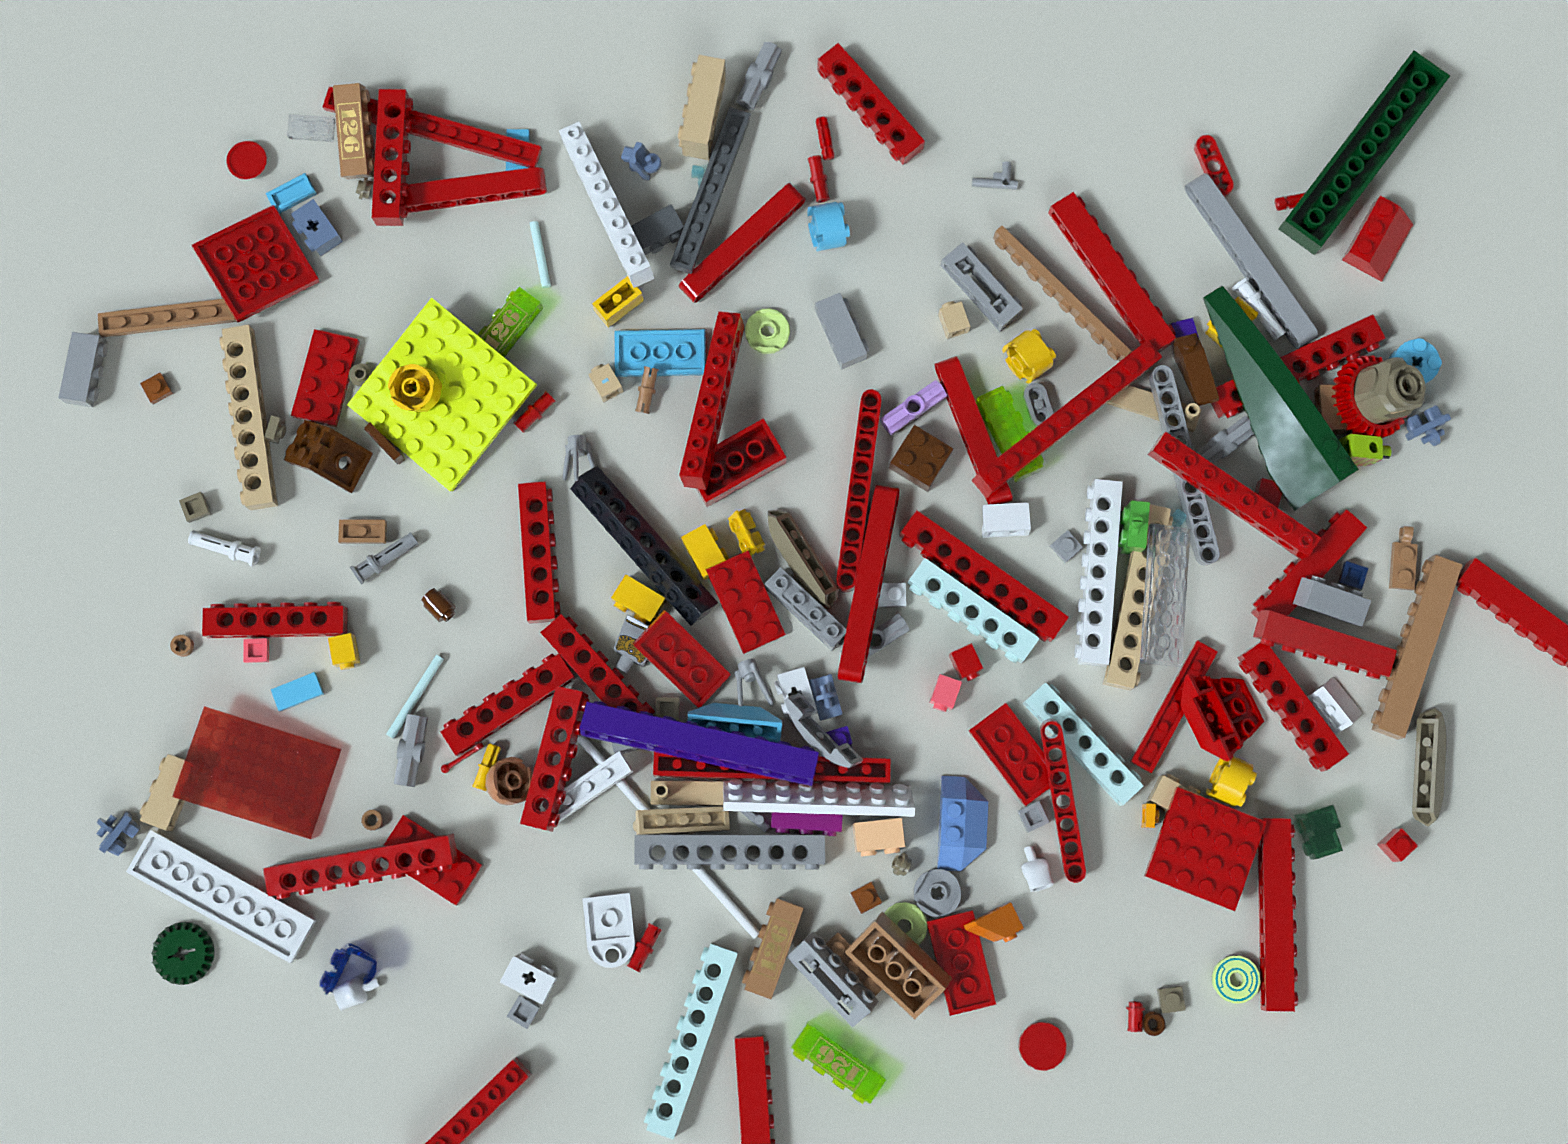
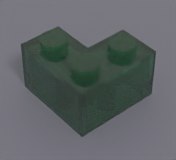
M1333 804L1295 814L1296 820H1294L1296 831L1302 835L1304 841L1302 848L1310 860L1343 851L1336 829L1341 828V824Z

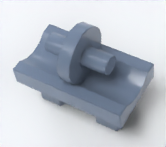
M636 142L634 148L625 146L621 156L624 162L629 163L631 171L637 172L643 180L648 181L650 179L649 173L657 172L662 163L657 154L650 153L643 143Z
M1435 405L1424 411L1428 423L1423 425L1418 414L1405 420L1409 431L1405 435L1408 441L1426 433V436L1421 438L1422 443L1430 442L1431 445L1437 446L1441 441L1440 436L1445 435V432L1442 428L1437 431L1435 428L1451 420L1449 413L1443 415L1439 407Z
M832 674L809 680L819 720L823 721L843 715Z
M127 811L115 826L112 824L117 818L112 814L107 820L98 819L97 824L101 828L96 834L103 837L107 831L109 832L99 845V850L104 854L108 851L119 856L126 847V844L117 838L119 834L124 832L133 838L140 830V826L132 819V814Z

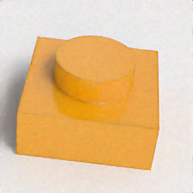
M1142 804L1141 828H1155V824L1159 822V810L1156 809V804Z

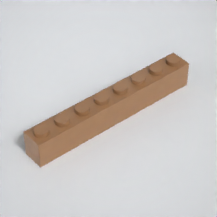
M1438 555L1425 560L1421 570L1424 573L1422 580L1418 581L1414 593L1417 594L1415 601L1410 604L1407 615H1409L1408 622L1403 625L1400 632L1402 637L1401 643L1395 648L1397 652L1390 677H1386V680H1388L1386 688L1381 690L1378 701L1381 702L1379 709L1375 710L1371 719L1373 731L1397 740L1406 737L1462 564Z

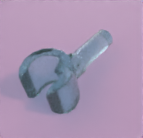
M693 165L691 178L698 179L699 188L704 175V169L702 166Z
M1176 509L1172 514L1173 521L1176 524L1169 539L1171 542H1175L1179 528L1186 520V514L1180 509Z

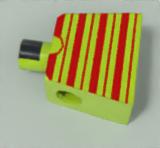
M1349 434L1339 439L1356 466H1370L1382 459H1389L1391 456V447L1383 445L1381 437Z

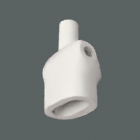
M1033 846L1024 848L1028 862L1024 863L1021 868L1030 891L1037 892L1052 887L1054 882L1050 874L1048 861L1044 858L1037 859Z
M354 977L333 987L332 991L339 1009L343 1011L349 1007L366 1002L367 992L380 987L377 978L363 983L359 977Z

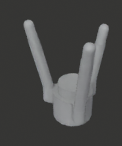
M569 436L568 445H565L566 455L562 478L567 480L570 456H572L574 480L578 481V457L584 456L586 452L591 469L596 465L591 452V443H586V436Z
M755 659L740 662L738 664L739 670L734 672L737 679L738 705L740 707L743 706L742 679H745V682L757 680L768 704L773 706V699L760 675Z

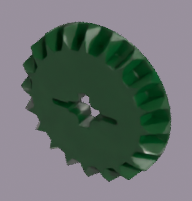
M179 922L166 927L158 934L156 941L153 943V951L151 952L153 957L152 964L162 979L171 984L186 985L194 983L206 975L212 966L215 950L213 941L205 929L194 923ZM180 947L183 950L195 949V951L185 955V960L182 957L171 958V956L180 952Z

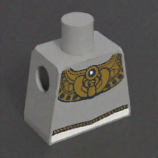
M627 614L614 646V651L622 655L615 667L626 674L633 663L644 667L649 661L632 645L649 626Z

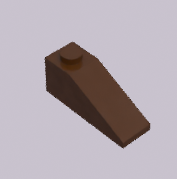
M1194 333L1175 338L1173 357L1194 402L1201 406L1219 401L1205 350L1197 334Z

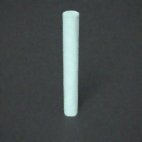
M538 221L530 222L541 284L542 288H549L551 283Z

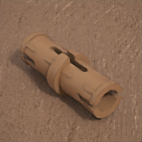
M644 366L641 386H638V391L640 392L635 411L641 412L644 403L643 413L650 414L652 395L656 392L654 386L659 369L652 368L651 377H649L650 367Z

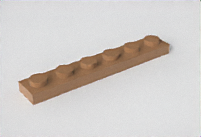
M223 299L98 313L99 335L102 338L237 322Z

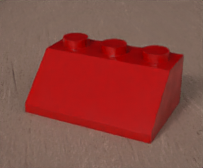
M1380 195L1369 209L1342 261L1382 282L1413 226V223L1401 206Z

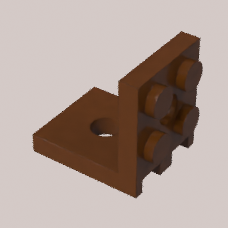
M304 420L303 424L297 429V435L293 443L288 446L283 460L289 464L312 471L341 489L353 493L373 453L330 427ZM345 456L347 463L345 467L340 468L339 460Z

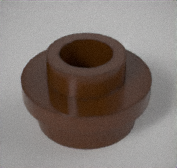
M1148 1012L1143 1016L1142 1029L1146 1034L1158 1036L1164 1031L1166 1022L1160 1013ZM1152 1019L1157 1021L1155 1028L1149 1026V1022Z

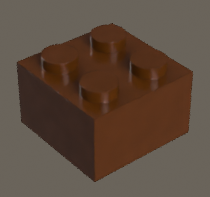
M914 424L891 460L889 469L928 492L949 459L953 448Z

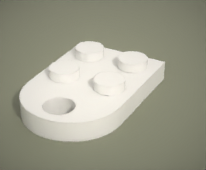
M630 893L582 898L589 955L597 964L603 967L614 968L623 965L631 958L635 949ZM611 948L619 952V959L613 963L606 959V952Z

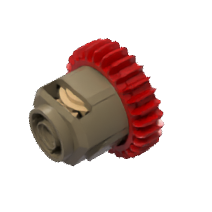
M1374 355L1361 356L1341 366V370L1337 372L1338 377L1333 379L1337 384L1332 387L1336 394L1331 397L1336 399V403L1333 405L1339 411L1336 415H1341L1342 420L1340 423L1346 422V430L1352 429V434L1381 438L1390 436L1405 423L1403 418L1410 415L1414 409L1422 407L1425 399L1426 386L1421 372L1414 366L1408 365L1403 358L1399 357L1383 361L1382 357H1375Z

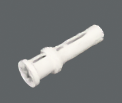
M1248 276L1231 288L1259 313L1257 316L1258 320L1274 341L1286 333L1260 299L1262 297L1261 293L1256 292L1250 284Z
M195 530L190 533L188 539L190 545L228 555L232 561L240 560L247 562L252 567L256 566L261 554L260 547H249L243 545L238 540L232 543L196 532Z

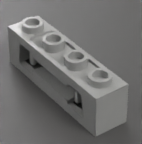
M962 242L942 259L941 267L999 332L1020 316L1023 309L1019 299L1011 296L1006 291L1007 287L1000 279H995L991 274L990 267L977 259V254L972 247L966 246ZM969 268L973 270L972 274L975 276V278L984 286V288L993 296V298L997 300L993 303L994 306L990 304V298L967 274L969 272Z
M781 567L764 584L765 589L831 651L845 637L846 628Z
M814 931L787 956L852 1028L869 1014L879 1002L874 993L862 984L858 976L848 969L841 958ZM802 959L814 970L813 972L803 964ZM840 999L851 1010L850 1013L840 1004Z

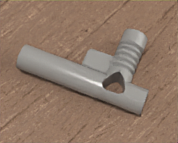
M1003 162L1002 173L994 172L993 179L972 178V187L1017 190V181L1010 178L1011 162ZM1007 181L1009 185H1003V182Z
M740 811L762 831L766 832L769 829L770 825L764 820L763 816L752 811Z

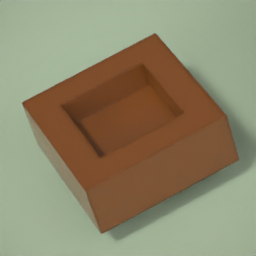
M161 372L140 383L150 403L153 405L173 394Z
M872 882L850 893L861 914L882 904Z

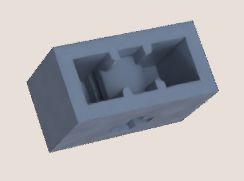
M314 199L291 213L295 219L292 225L299 234L304 232L308 238L304 242L311 252L316 250L322 256L343 242ZM316 226L318 230L314 232L312 228Z

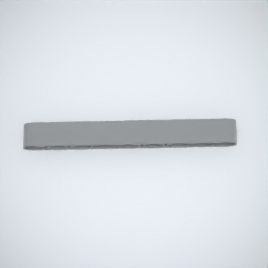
M1204 173L1186 184V194L1243 276H1248L1249 282L1256 292L1261 293L1262 297L1260 299L1286 331L1284 334L1296 349H1299L1318 337L1314 324L1209 175Z
M1160 365L1150 374L1149 382L1162 432H1167L1174 438L1181 439L1183 444L1193 450L1173 372L1168 366ZM1156 373H1164L1166 382H1159L1156 379ZM1163 394L1170 395L1172 404H1165L1161 396ZM1168 416H1174L1177 419L1178 425L1176 427L1168 424ZM1173 473L1195 559L1200 565L1208 566L1218 560L1220 552L1205 494L1195 488L1194 493H1188L1185 490V483L1187 481ZM1192 504L1200 507L1201 513L1199 516L1191 513L1190 507ZM1198 526L1205 528L1207 533L1205 538H1200L1197 535L1196 529ZM1203 549H1209L1212 552V559L1210 561L1203 558Z

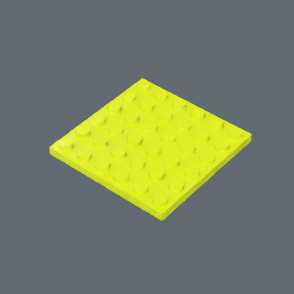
M431 298L347 405L364 420L371 423L383 436L445 488L453 492L538 384L434 298ZM408 364H417L431 369L442 382L441 396L437 404L427 412H412L394 404L388 389V383L392 373L397 368ZM416 385L413 386L415 392L417 391Z

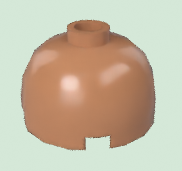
M515 757L504 758L490 767L486 775L485 786L490 797L497 803L509 806L526 800L533 774L529 767L526 768L521 763L523 762L521 759Z

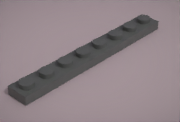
M729 107L671 259L670 268L692 274L751 119V113Z

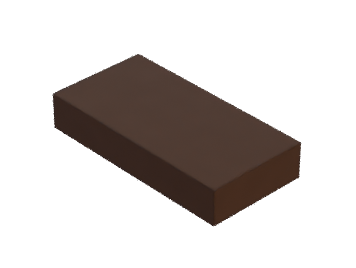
M371 423L364 427V430L396 464L400 465L405 460Z

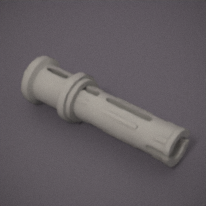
M409 532V534L376 555L366 556V560L357 566L352 565L350 569L360 584H363L364 580L374 573L379 574L383 566L419 544L412 533Z

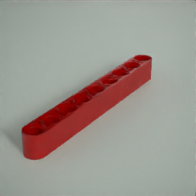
M868 389L862 394L858 414L836 577L838 589L845 593L851 592L855 588L862 551L882 401L880 393L874 389ZM872 397L876 400L877 404L868 406L864 400ZM869 419L874 423V426L867 429L863 427L861 422ZM866 441L871 445V448L863 451L859 448V443ZM858 464H865L868 471L859 473L855 467ZM855 486H862L865 493L858 496L853 493L852 489ZM853 508H858L861 510L862 516L853 518L849 511ZM854 530L859 534V538L855 541L849 540L846 536L847 532ZM846 553H852L855 555L856 561L847 563L844 561L843 556ZM848 575L853 579V583L850 586H844L840 578Z
M875 486L838 669V680L862 683L864 679L899 502L900 489L896 487Z

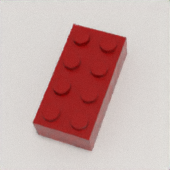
M764 418L717 444L707 490L696 489L706 507L786 463L787 457Z

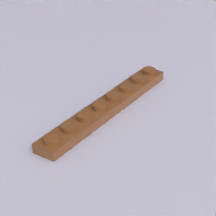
M1001 225L995 231L993 239H995L994 242L997 247L1003 251L1006 250L1011 255V260L1017 266L1021 265L1027 271L1026 273L1034 282L1038 281L1043 286V291L1049 297H1054L1059 302L1060 308L1075 318V322L1082 329L1086 328L1091 333L1092 339L1107 349V353L1112 359L1121 361L1131 353V350L1004 226Z

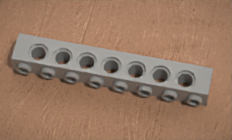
M635 835L634 865H639V869L651 870L653 865H663L665 870H675L677 865H687L689 870H699L701 865H711L713 870L725 869V865H734L736 870H746L748 865H758L760 870H770L772 865H782L783 870L796 869V865H805L807 870H817L819 865L825 864V835ZM655 846H661L665 849V856L663 858L655 859L652 856L651 851ZM685 846L689 850V856L685 859H679L675 854L676 848ZM703 846L710 847L713 852L712 857L703 859L699 855V849ZM726 846L734 847L736 850L735 858H725L723 849ZM755 846L759 849L760 855L757 859H751L747 856L748 847ZM773 846L782 848L783 856L781 859H774L771 856L770 851ZM797 846H802L806 849L807 855L804 859H798L794 855V850Z

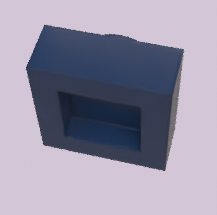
M1345 561L1338 584L1361 591L1369 568Z

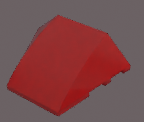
M1192 674L1185 676L1180 706L1201 749L1226 762L1230 761L1234 757V753L1242 748L1243 743L1264 722L1244 679L1224 677L1214 679L1210 678V676L1194 677Z

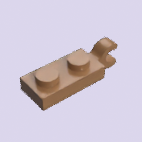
M1403 526V528H1400L1399 542L1392 543L1389 589L1415 590L1418 544H1411L1414 532L1413 527Z

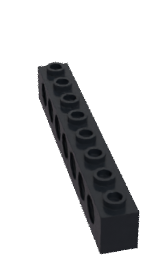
M595 466L579 476V480L575 481L570 488L571 491L679 612L682 618L692 626L708 615L718 602L598 466Z

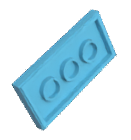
M705 329L615 331L616 377L643 376L644 366L650 367L649 376H651L652 368L659 369L657 376H702L706 365Z

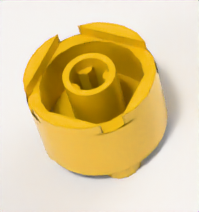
M1036 329L1031 331L1025 330L1002 348L1003 353L1007 352L1008 355L1005 359L1008 367L1020 380L1022 378L1027 379L1025 383L1033 382L1052 368L1053 360L1056 358L1054 350L1046 346L1040 332Z
M408 364L397 368L392 373L388 389L390 390L392 401L398 407L412 412H427L439 401L442 382L431 369L417 364ZM414 385H416V387H417V391H416V392H415V390L413 389V386H414Z
M1236 756L1228 762L1220 758L1210 776L1209 782L1212 783L1211 789H1206V795L1232 807L1236 805L1241 807L1247 796L1245 791L1248 785L1251 786L1257 776V773L1253 771V764Z

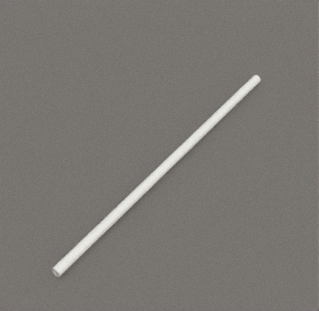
M578 735L577 742L598 765L606 760L587 737ZM624 779L616 783L638 810H651ZM684 846L676 848L675 851L682 859L689 856V851ZM702 866L699 870H693L753 938L758 936L760 931L706 870Z

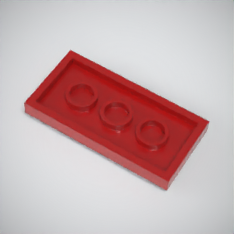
M314 329L291 412L293 418L337 427L350 380L349 371L354 365L360 343L359 339Z
M748 550L705 569L743 654L786 635Z
M665 610L632 644L697 708H700L731 675Z
M1007 703L968 730L1024 806L1049 789L1044 752ZM1059 772L1054 773L1052 778L1057 783L1062 779Z
M402 815L384 845L430 838L436 835L407 816ZM456 848L458 862L451 864V869L438 871L437 867L428 868L429 872L425 874L415 875L414 871L405 872V874L457 906L483 865ZM431 849L426 851L428 860L434 861L435 853ZM408 853L403 855L404 863L407 865L412 863V857Z
M973 910L927 921L936 963L952 977L950 983L943 991L949 1016L996 1005L980 937L967 931L964 927L967 923L975 920Z

